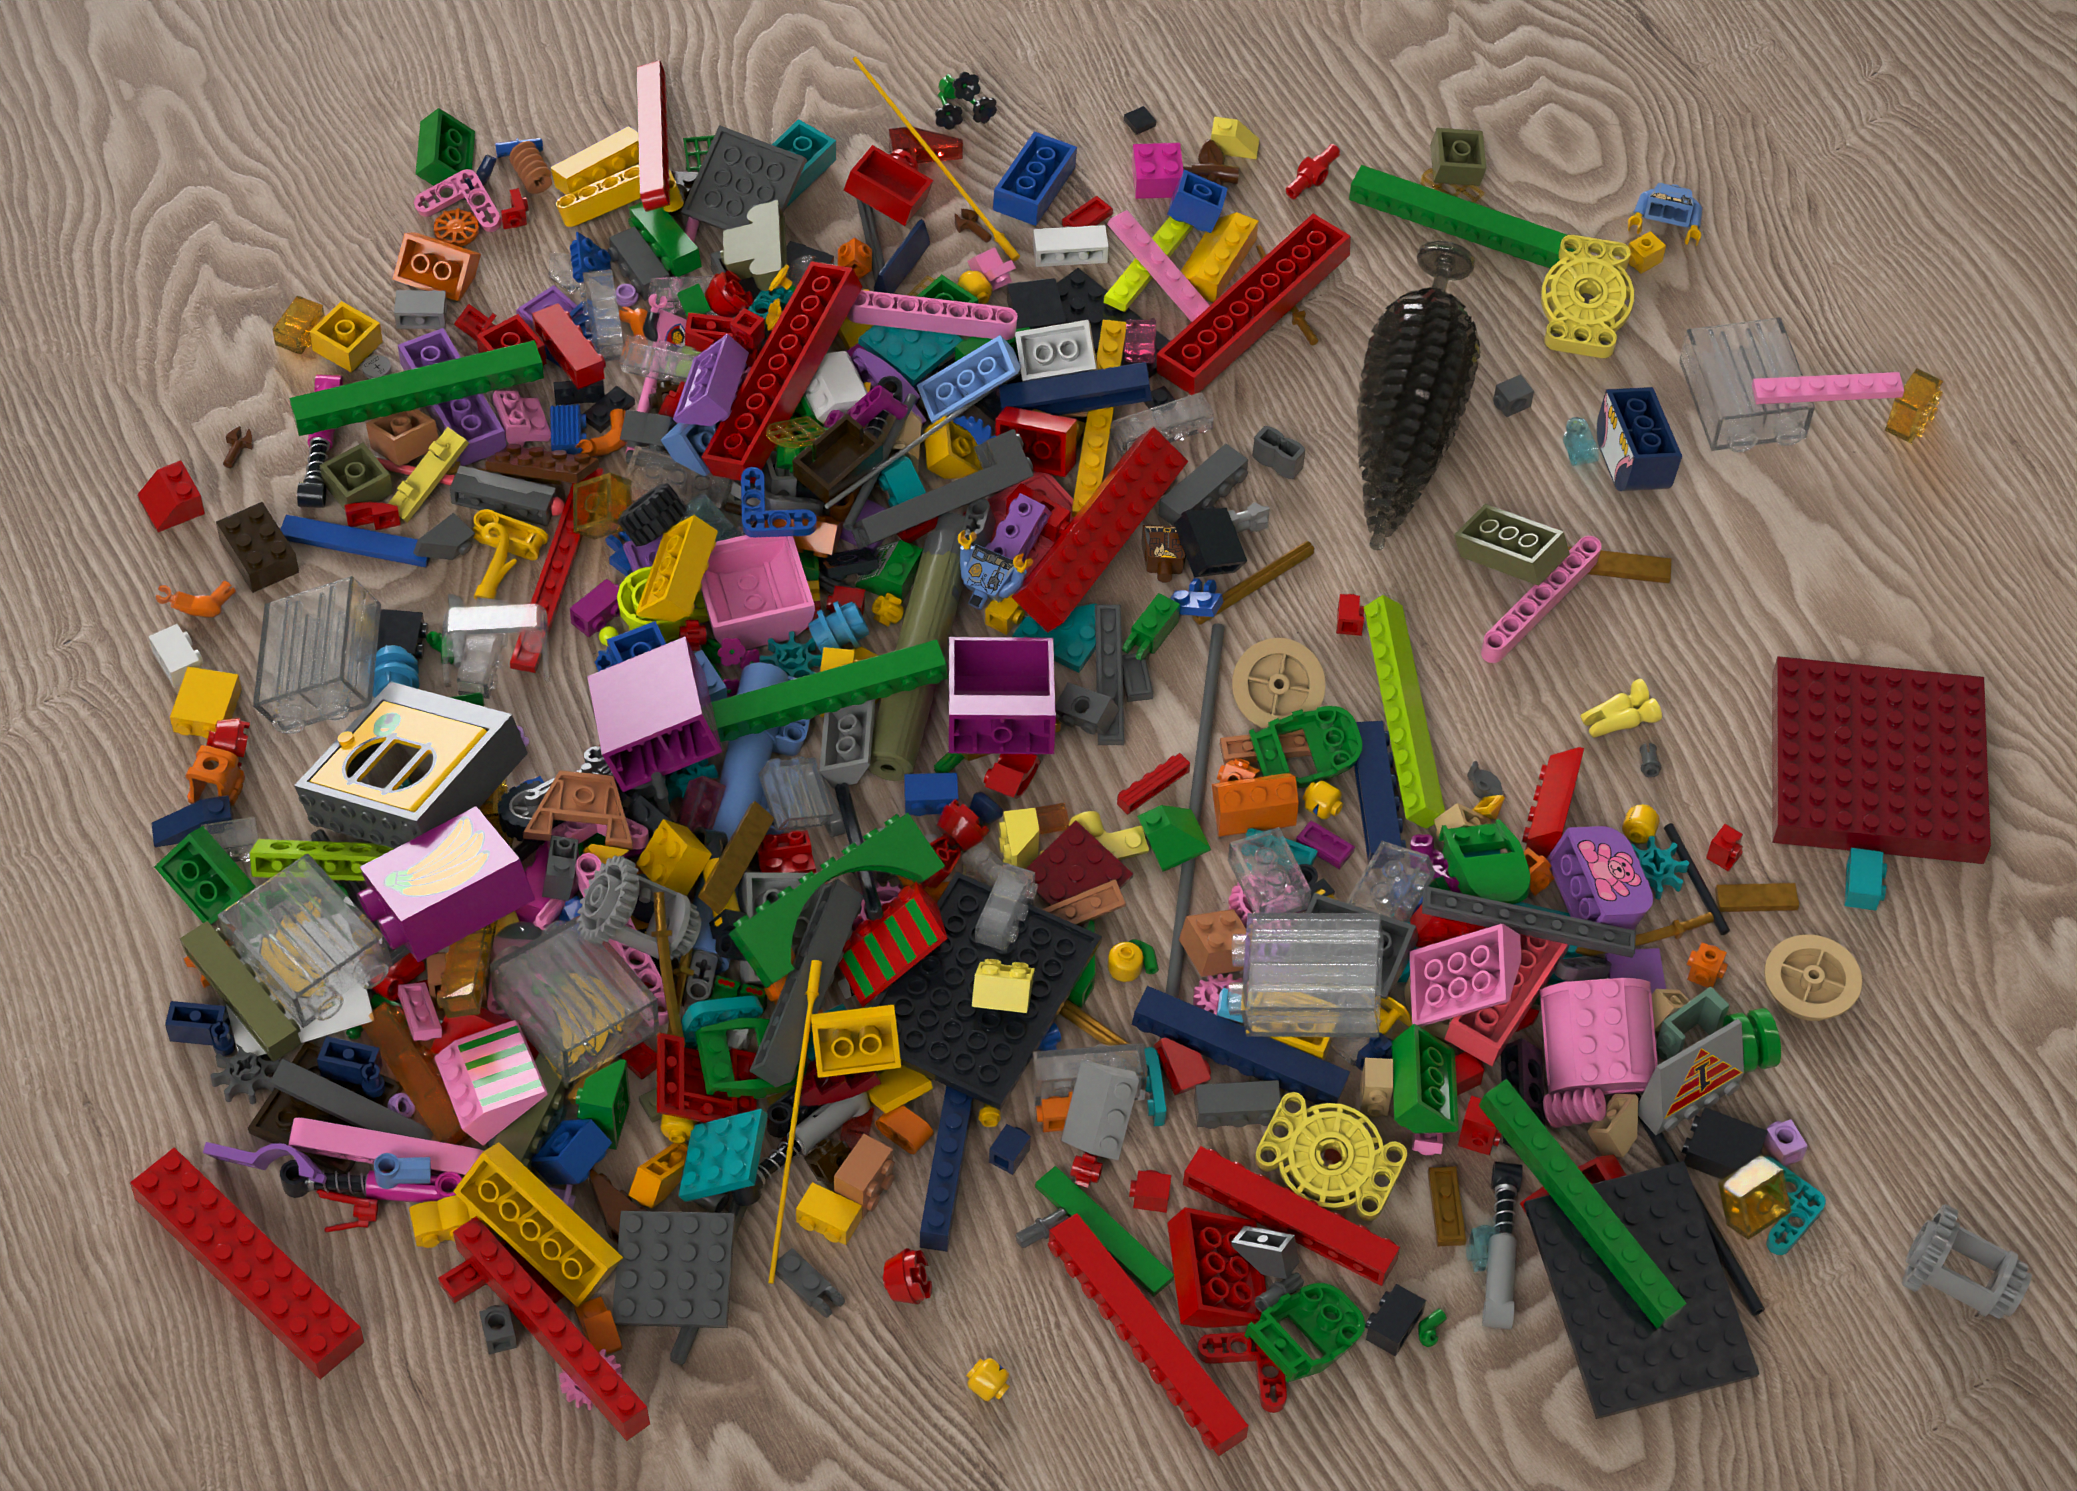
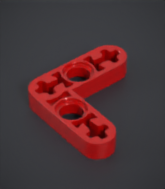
M1245 1332L1207 1334L1200 1338L1197 1355L1201 1361L1208 1364L1255 1361L1262 1408L1267 1412L1276 1413L1285 1407L1287 1399L1285 1374L1256 1343L1254 1345L1256 1347L1255 1352H1251L1254 1340L1251 1337L1247 1339L1244 1336ZM1234 1342H1242L1246 1345L1247 1349L1243 1353H1236L1231 1349V1345ZM1223 1343H1226V1353H1223ZM1208 1344L1212 1345L1214 1353L1208 1352V1349H1206ZM1267 1366H1273L1278 1370V1375L1270 1378L1265 1376L1262 1370ZM1275 1386V1397L1278 1398L1276 1403H1273L1271 1398H1269L1270 1387Z

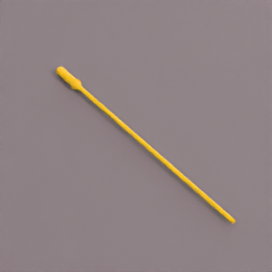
M855 56L853 61L991 230L995 238L994 241L1000 245L1013 262L1017 261L1020 255L1006 239L1005 234L1000 233L994 228Z
M819 960L811 961L808 987L805 992L808 1007L768 1280L769 1284H774L811 1026V1014L813 1012V1004L819 996L818 989L822 962Z

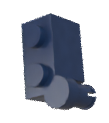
M178 1001L170 1002L165 1023L170 1042L211 1045L216 1054L220 1053L223 1056H228L234 1052L235 1040L233 1035L229 1033L230 1021L226 1006Z
M326 1036L317 1058L321 1077L362 1085L364 1094L370 1098L381 1096L385 1091V1083L380 1075L383 1066L380 1048Z

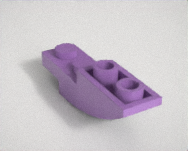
M857 348L851 360L864 383L870 382V390L878 386V382L883 377H897L902 382V403H904L907 395L910 393L917 397L912 411L922 419V429L926 420L916 407L920 396L912 385L884 360L866 350Z

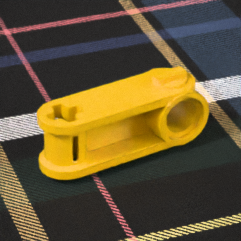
M480 510L473 519L474 527L472 531L475 532L474 539L478 542L497 548L498 544L486 542L482 538L481 532L487 523L495 522L501 524L507 530L509 536L508 553L528 560H537L540 554L539 550L549 540L548 534L541 528L502 515L493 510ZM495 531L489 532L491 537L499 536Z

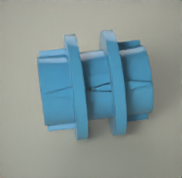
M839 601L833 603L836 612L826 616L824 611L820 609L817 611L819 618L808 623L813 639L822 654L823 647L843 649L842 646L849 642H852L857 649L861 647L859 640L869 635L868 626L855 602L841 606Z
M386 645L378 650L367 663V687L374 698L390 682L416 689L420 686L418 661L411 653L409 654L406 649L400 646Z

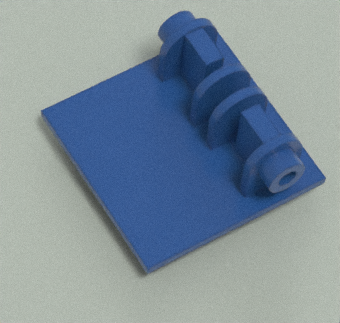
M576 232L577 240L572 241L570 245L573 278L576 282L582 283L590 276L612 292L613 275L611 273V257L609 253L594 244L590 238H586L581 233Z

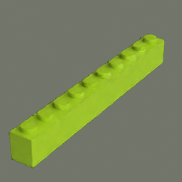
M1381 595L1364 606L1405 816L1407 820L1428 829L1435 824L1434 819L1445 812L1403 605L1385 595Z

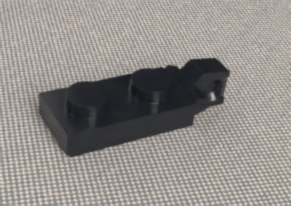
M618 790L621 804L624 806L625 817L645 826L648 829L649 838H652L663 819L674 822L645 796L639 795L637 792L631 796L627 791Z

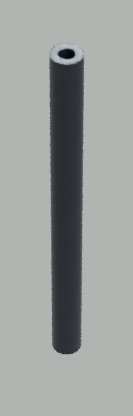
M1667 824L1664 830L1671 843L1677 844L1676 853L1680 860H1687L1689 862L1687 873L1706 909L1713 914L1714 924L1720 935H1726L1730 932V929L1674 824Z

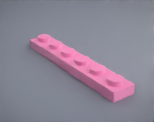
M1128 210L1110 218L1107 225L1191 322L1210 306Z
M1900 372L1753 379L1752 382L1756 404L1902 398L1904 394Z

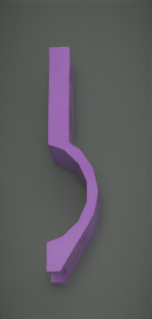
M206 1142L203 1150L204 1154L215 1159L266 1170L269 1164L279 1157L292 1155L299 1166L300 1176L325 1184L327 1179L306 1154L286 1144H269L260 1148L256 1153Z

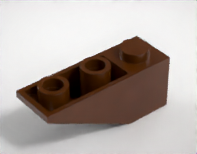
M591 1168L589 1171V1182L608 1236L618 1244L621 1211L648 1210L642 1206L639 1208L632 1202L631 1197L624 1190H617L605 1174H598Z

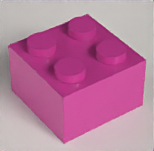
M1180 143L1133 144L1132 172L1135 199L1172 198L1173 192L1183 173Z

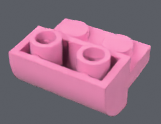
M494 391L493 404L509 444H519L523 448L525 441H549L551 432L538 398H521L518 391Z

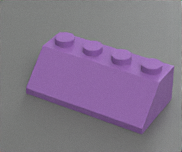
M726 334L693 359L673 417L676 423L713 426L718 421L723 422L730 416L732 412L731 406L737 397L736 391L742 382L741 375L747 366L746 360L749 354L730 335Z

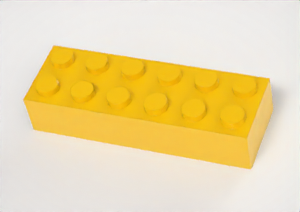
M499 1142L482 1152L453 1191L577 1308L595 1295L623 1259L611 1245Z

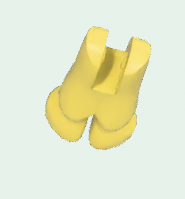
M1640 678L1632 682L1630 695L1627 696L1625 693H1619L1602 704L1580 715V718L1585 726L1592 725L1589 733L1595 738L1614 731L1635 728L1642 721L1648 723L1658 722L1662 719V712L1658 702L1654 698L1649 699L1647 685Z

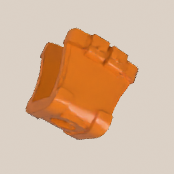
M201 745L196 753V760L193 766L189 767L185 776L190 783V791L187 795L188 802L190 804L197 802L208 782L217 785L218 797L228 795L231 806H234L238 795H240L243 789L242 783L245 780L244 771L240 770L237 765L239 762L238 757L225 750ZM211 760L219 763L217 768L214 769V764Z

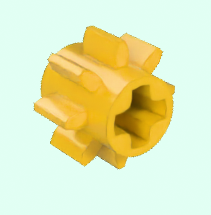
M887 593L885 597H877L872 605V612L876 614L873 619L889 627L890 622L894 624L899 622L904 613V608L900 605L902 600L890 593Z

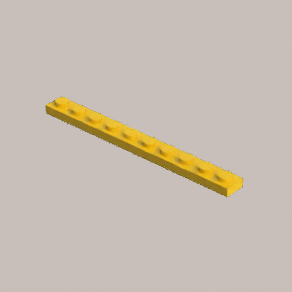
M1103 320L1096 359L1098 370L1121 366L1127 322ZM1114 407L1088 411L1071 517H1075L1103 482Z

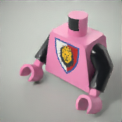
M652 294L649 297L651 310L647 312L643 333L647 343L650 345V354L662 359L661 368L665 371H673L676 365L679 366L685 358L693 360L697 355L685 351L687 319L662 309L659 310V308H663L667 304V298L662 296L660 303L657 305V294Z

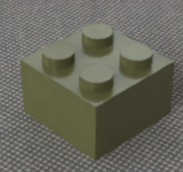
M1436 128L1430 144L1433 182L1480 186L1487 169L1483 131Z
M364 442L320 465L322 479L326 484V488L344 510L345 504L378 502L393 494L390 474Z

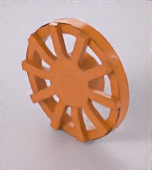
M460 208L443 211V214L435 219L433 226L434 235L437 240L459 247L471 243L477 237L479 223L470 211L460 210ZM475 224V229L466 227ZM447 230L442 236L439 234V231ZM466 231L471 232L472 234L469 237H467ZM449 236L452 238V240H448L445 238Z

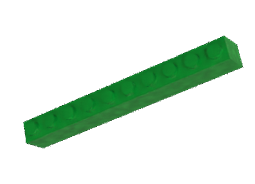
M1364 165L1360 166L1350 187L1349 200L1550 269L1560 261V244L1567 234ZM1567 248V249H1566L1567 251H1570V252H1574V251H1575L1574 249H1571V248Z
M534 340L291 397L289 400L298 435L303 436L404 411H411L425 406L437 405L446 401L462 399L463 397L483 394L501 388H509L522 383L534 382L544 379L543 365Z
M936 639L711 702L720 742L733 741L745 735L758 734L777 726L783 727L802 719H811L827 712H836L852 705H861L877 698H886L902 691H911L920 686L939 683L947 679V665Z
M1506 1079L1488 1091L1479 1103V1107L1654 1326L1658 1329L1679 1314L1687 1304L1510 1082Z

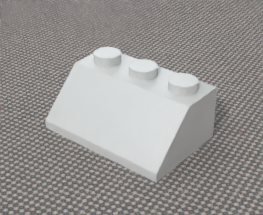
M846 351L826 353L805 391V395L817 420L823 424L831 411L840 410L845 414L868 393Z

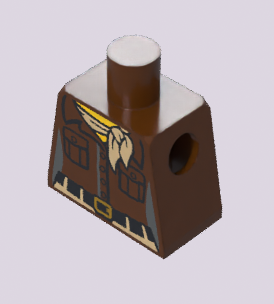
M1143 525L1141 545L1146 571L1157 573V579L1160 582H1170L1172 574L1183 573L1186 555L1174 526Z

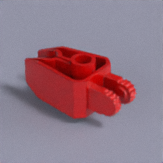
M940 837L929 843L945 867L922 882L920 886L923 889L927 886L936 888L952 872L961 856L959 847L955 850L949 849L946 851L948 849L947 843L951 840L949 837Z

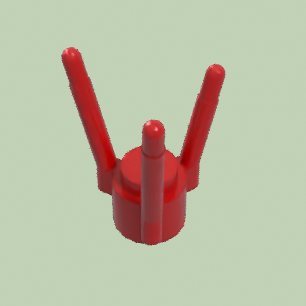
M323 1189L316 1191L320 1198L354 1205L353 1217L359 1219V1221L325 1227V1232L356 1227L368 1228L369 1221H377L378 1199L359 1198L333 1191L327 1193Z

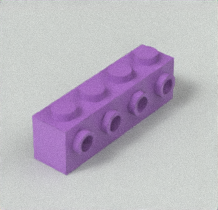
M1020 493L1018 498L1011 502L1009 513L1005 520L999 523L992 543H988L985 548L1012 560L1015 556L1024 553L1022 557V562L1024 563L1052 513L1045 505Z

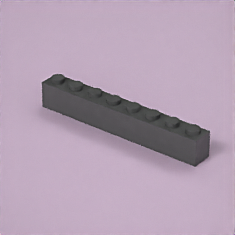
M839 879L823 886L792 965L795 969L787 976L750 1069V1072L774 1087L790 1083L798 1071L796 1066L801 1056L808 1007L805 992L808 987L811 961L819 960L822 962L818 989L819 996L813 1004L812 1014H817L825 1003L824 995L826 990L834 980L833 973L835 967L843 957L844 952L842 950L845 942L852 935L853 929L851 927L854 919L857 918L862 909L860 904L863 895ZM812 1024L810 1026L809 1035L812 1033Z

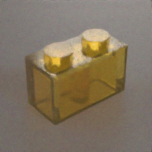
M297 295L272 329L275 345L301 355L306 347L312 344L310 331L325 317L323 305Z

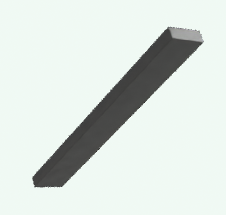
M1428 886L1423 891V914L1484 927L1504 924L1518 934L1630 958L1635 954V930Z

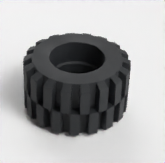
M665 483L651 489L632 503L620 515L617 522L636 547L643 546L652 542L674 526L684 516L687 507L670 484Z

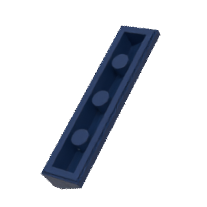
M921 219L916 223L880 271L873 288L874 292L893 294L928 248L930 238L924 220Z

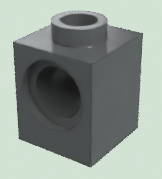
M1520 374L1496 385L1493 402L1498 410H1501L1506 417H1509L1531 407L1534 390Z
M493 1305L486 1310L479 1311L489 1355L517 1348L508 1305ZM495 1325H503L501 1329H492Z

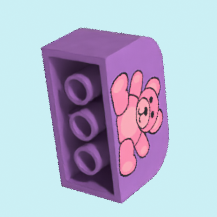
M1605 826L1567 828L1547 858L1552 866L1550 869L1570 917L1634 930L1652 906L1653 894L1640 866V861L1629 840L1613 828Z

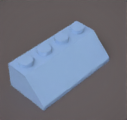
M999 335L919 383L917 387L932 423H935L943 416L950 415L1017 375L1021 366L1014 349Z

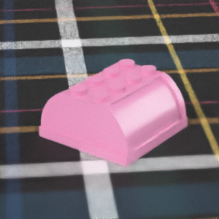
M744 535L716 542V546L708 560L709 567L701 580V593L714 637L720 644L725 638L732 640L738 638L741 641L740 645H743L745 650L754 649L759 646L768 645V639L770 638L776 643L789 640L790 631H794L796 637L807 628L808 623L813 619L815 605L793 536L753 538Z
M1613 978L1563 982L1540 989L1548 1094H1551L1554 1098V1094L1560 1092L1564 1097L1565 1091H1571L1574 1095L1575 1089H1581L1584 1093L1586 1087H1591L1594 1093L1597 1088H1600L1604 1096L1614 1095L1615 1093H1644L1658 1065L1650 982L1636 978Z

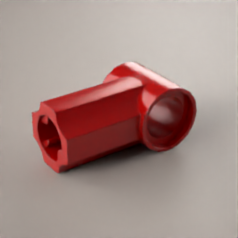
M410 952L387 970L383 968L376 969L369 977L368 986L386 999L395 1001L399 999L398 985L409 983L426 970L424 962L422 960L417 962Z

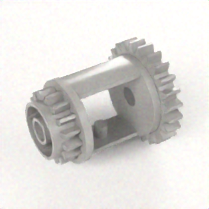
M614 855L612 859H607L606 864L601 863L600 871L595 870V878L593 880L589 879L590 886L588 889H584L585 897L580 900V903L583 904L577 912L581 914L577 920V923L580 924L577 929L581 932L580 936L595 944H602L603 941L608 942L610 938L659 959L657 938L651 937V932L656 931L655 912L651 917L646 934L625 925L634 911L638 895H640L639 901L648 903L650 900L654 902L653 892H664L667 930H672V936H668L670 958L673 960L674 957L679 958V956L687 954L696 943L701 929V917L699 912L696 911L697 906L691 904L687 896L636 875L638 869L635 868L636 864L631 860Z
M1947 1204L1942 1205L1932 1221L1927 1220L1918 1232L1906 1257V1263L1909 1265L1902 1278V1285L1914 1292L1918 1291L1922 1284L1925 1286L1931 1285L1976 1309L1977 1313L1984 1317L1988 1314L1998 1319L2003 1318L2004 1315L2010 1317L2019 1306L2030 1284L2032 1274L2027 1272L2028 1264L2018 1260L2017 1253L2011 1250L2007 1252L1960 1227V1223L1956 1222L1958 1210ZM1951 1249L1994 1271L1986 1288L1973 1282L1968 1276L1960 1275L1943 1266Z

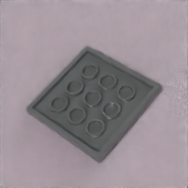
M719 125L681 213L724 231L749 225L747 213L756 205L778 200L784 213L807 159Z
M621 1211L617 1252L623 1259L616 1267L612 1312L615 1325L728 1328L735 1214Z

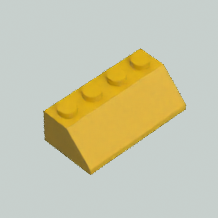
M1238 212L1218 218L1212 232L1206 231L1181 269V272L1205 300L1214 303L1224 292L1257 240L1258 220Z
M693 515L672 526L663 534L636 611L638 616L676 622L692 614L695 608L694 601L696 595L702 587L701 580L703 574L709 567L708 560L710 554L716 546L715 539L718 531Z

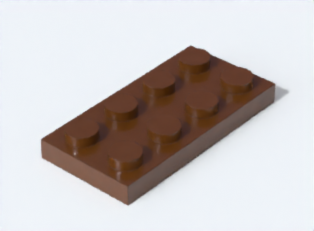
M509 444L487 459L485 466L486 471L579 483L599 468V458L589 457V454L585 453L572 455L567 454L563 450L550 452L544 451L541 447L521 448L519 444Z

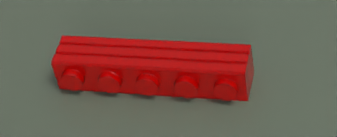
M1181 753L1171 756L1163 765L1159 764L1153 772L1146 773L1141 780L1133 782L1128 789L1120 791L1117 796V805L1127 815L1189 773L1190 762Z

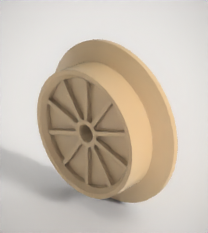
M1270 638L1252 645L1240 657L1233 672L1232 691L1235 702L1242 714L1253 724L1265 729L1268 727V722L1274 719H1283L1292 715V712L1302 709L1303 712L1314 711L1317 707H1320L1325 694V676L1320 662L1307 647L1291 639ZM1274 682H1279L1281 689L1275 688Z
M1809 934L1790 937L1776 945L1766 960L1764 976L1769 992L1783 1010L1796 1018L1807 1021H1820L1836 1017L1849 1010L1860 995L1862 974L1856 959L1845 947L1829 938Z

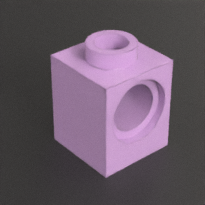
M1791 1119L1782 1123L1777 1121L1767 1127L1768 1133L1763 1145L1771 1158L1783 1166L1803 1160L1807 1144ZM1779 1140H1784L1788 1144L1782 1143Z

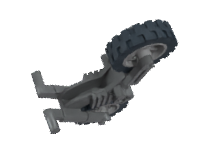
M600 746L591 747L585 751V763L581 765L580 770L576 771L614 776L602 756ZM655 772L651 775L652 781L627 790L631 796L637 792L647 799L653 797L655 805L667 816H671L665 775L662 776L661 773ZM555 777L545 781V783H540V781H533L530 784H527V782L521 783L519 787L516 788L514 786L509 789L508 793H504L501 796L502 801L498 802L499 821L502 831L504 833L507 832L508 837H515L517 841L524 842V840L536 842L534 839H524L523 833ZM615 779V783H616V786H617V790H619V789H621V788H620L618 782H617L616 779ZM553 820L552 829L565 821Z

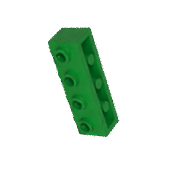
M642 202L629 207L631 218L628 219L630 227H636L657 258H660L667 271L670 270L678 278L702 267L699 248L670 214L663 210V207L649 212L645 211Z

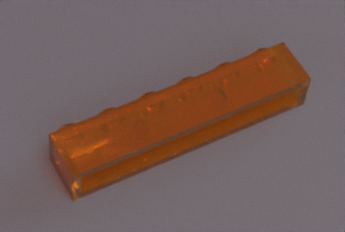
M384 1001L368 1015L372 1022L362 1024L361 1026L375 1047L380 1048L381 1056L438 1142L461 1146L471 1136L461 1128L439 1068L432 1060L434 1058L433 1053L428 1047L422 1045L419 1040L414 1041L409 1025L405 1020L404 1010L398 1005L394 1007Z

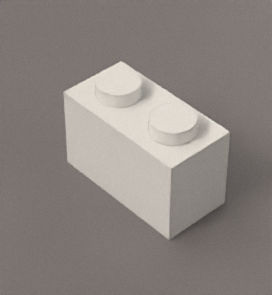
M178 624L149 636L152 652L174 688L182 684L187 667L201 668V665L204 664L200 652L192 649L193 643L187 631L182 632Z

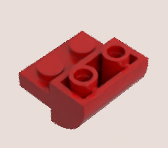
M795 830L778 835H765L756 851L759 872L809 873L812 871L817 873L807 830Z

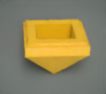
M1503 795L1484 797L1472 810L1489 819L1496 820L1505 797Z

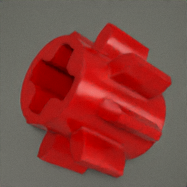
M686 620V626H679V639L686 637L692 651H700V645H706V626H699V620Z
M1085 1152L1082 1157L1075 1156L1070 1175L1076 1177V1185L1088 1188L1091 1182L1098 1183L1103 1163L1098 1162L1097 1155Z

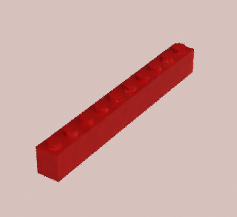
M1078 1213L1050 1229L1048 1247L1055 1257L1059 1256L1065 1263L1064 1266L1067 1273L1072 1278L1076 1277L1081 1283L1082 1291L1088 1299L1093 1298L1098 1305V1310L1102 1317L1113 1323L1118 1337L1123 1342L1127 1341L1132 1347L1135 1358L1140 1363L1144 1362L1149 1368L1153 1381L1164 1387L1170 1402L1174 1406L1178 1405L1184 1412V1418L1189 1426L1192 1428L1196 1427L1200 1432L1205 1446L1209 1450L1213 1449L1220 1456L1245 1440L1249 1425Z
M477 1216L453 1231L457 1251L470 1263L473 1269L483 1278L504 1304L508 1305L512 1313L626 1441L650 1425L648 1409L643 1401Z

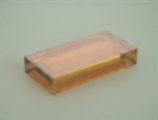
M1065 803L1035 807L1040 830L1039 835L1063 831L1069 827Z

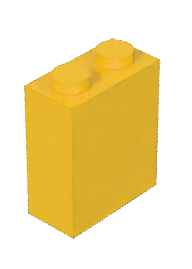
M187 667L170 715L173 732L181 735H195L208 738L209 731H214L218 720L232 719L242 690L239 675Z

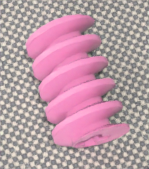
M1586 1087L1584 1093L1581 1089H1575L1574 1095L1571 1091H1565L1564 1097L1560 1092L1555 1093L1554 1098L1551 1094H1545L1543 1099L1545 1116L1554 1128H1560L1563 1125L1571 1126L1573 1123L1575 1125L1582 1124L1583 1122L1590 1123L1593 1120L1602 1121L1606 1115V1102L1600 1088H1597L1595 1093L1591 1087Z

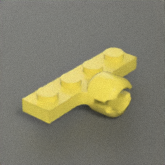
M1096 811L1077 814L1069 822V826L1075 820L1079 822L1118 860L1146 854L1149 851L1142 826L1107 833L1103 828L1100 815Z

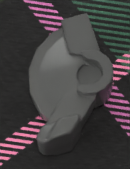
M1474 761L1467 774L1469 781L1472 780L1474 785V795L1479 798L1502 795L1504 791H1502V785L1497 776L1489 771L1480 770L1478 762Z

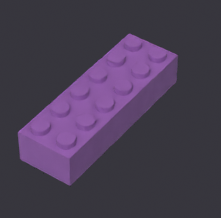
M444 328L398 345L400 364L404 371L461 358ZM483 394L425 406L432 419L435 420L441 434L449 427L469 442L468 446L457 458L461 466H466L492 456L506 447L505 431Z

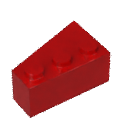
M688 312L685 327V351L699 355L726 334L733 338V329L730 327V323L734 318ZM748 321V326L752 327L753 323ZM761 343L754 351L745 349L749 352L745 370L753 366L760 353Z

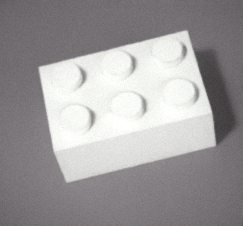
M1089 320L1015 332L1023 382L1098 370Z

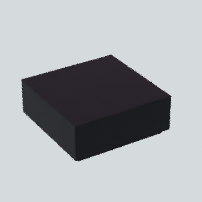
M1144 106L1124 114L1125 123L1136 135L1156 126L1155 118Z

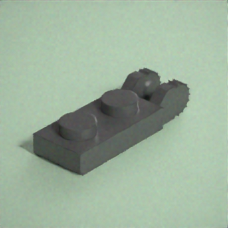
M793 1248L777 1260L775 1274L808 1306H813L825 1318H828L832 1312L831 1308L821 1299L824 1295L839 1307L845 1303L842 1294L831 1286Z

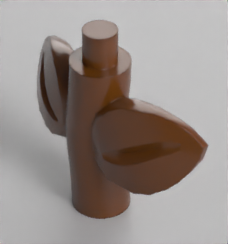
M1207 139L1204 142L1198 156L1199 163H1192V167L1183 166V171H1189L1221 186L1222 182L1238 184L1239 167L1223 165L1225 160L1224 154L1211 139Z

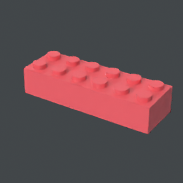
M1520 934L1521 963L1509 1002L1454 1017L1444 1039L1486 1064L1493 1066L1539 996L1540 989L1545 987L1554 973L1558 961L1566 955L1569 944Z

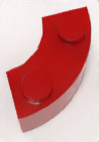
M1000 754L998 763H994L993 768H989L985 774V787L1014 799L1020 798L1027 790L1041 763L1039 757L1035 754Z

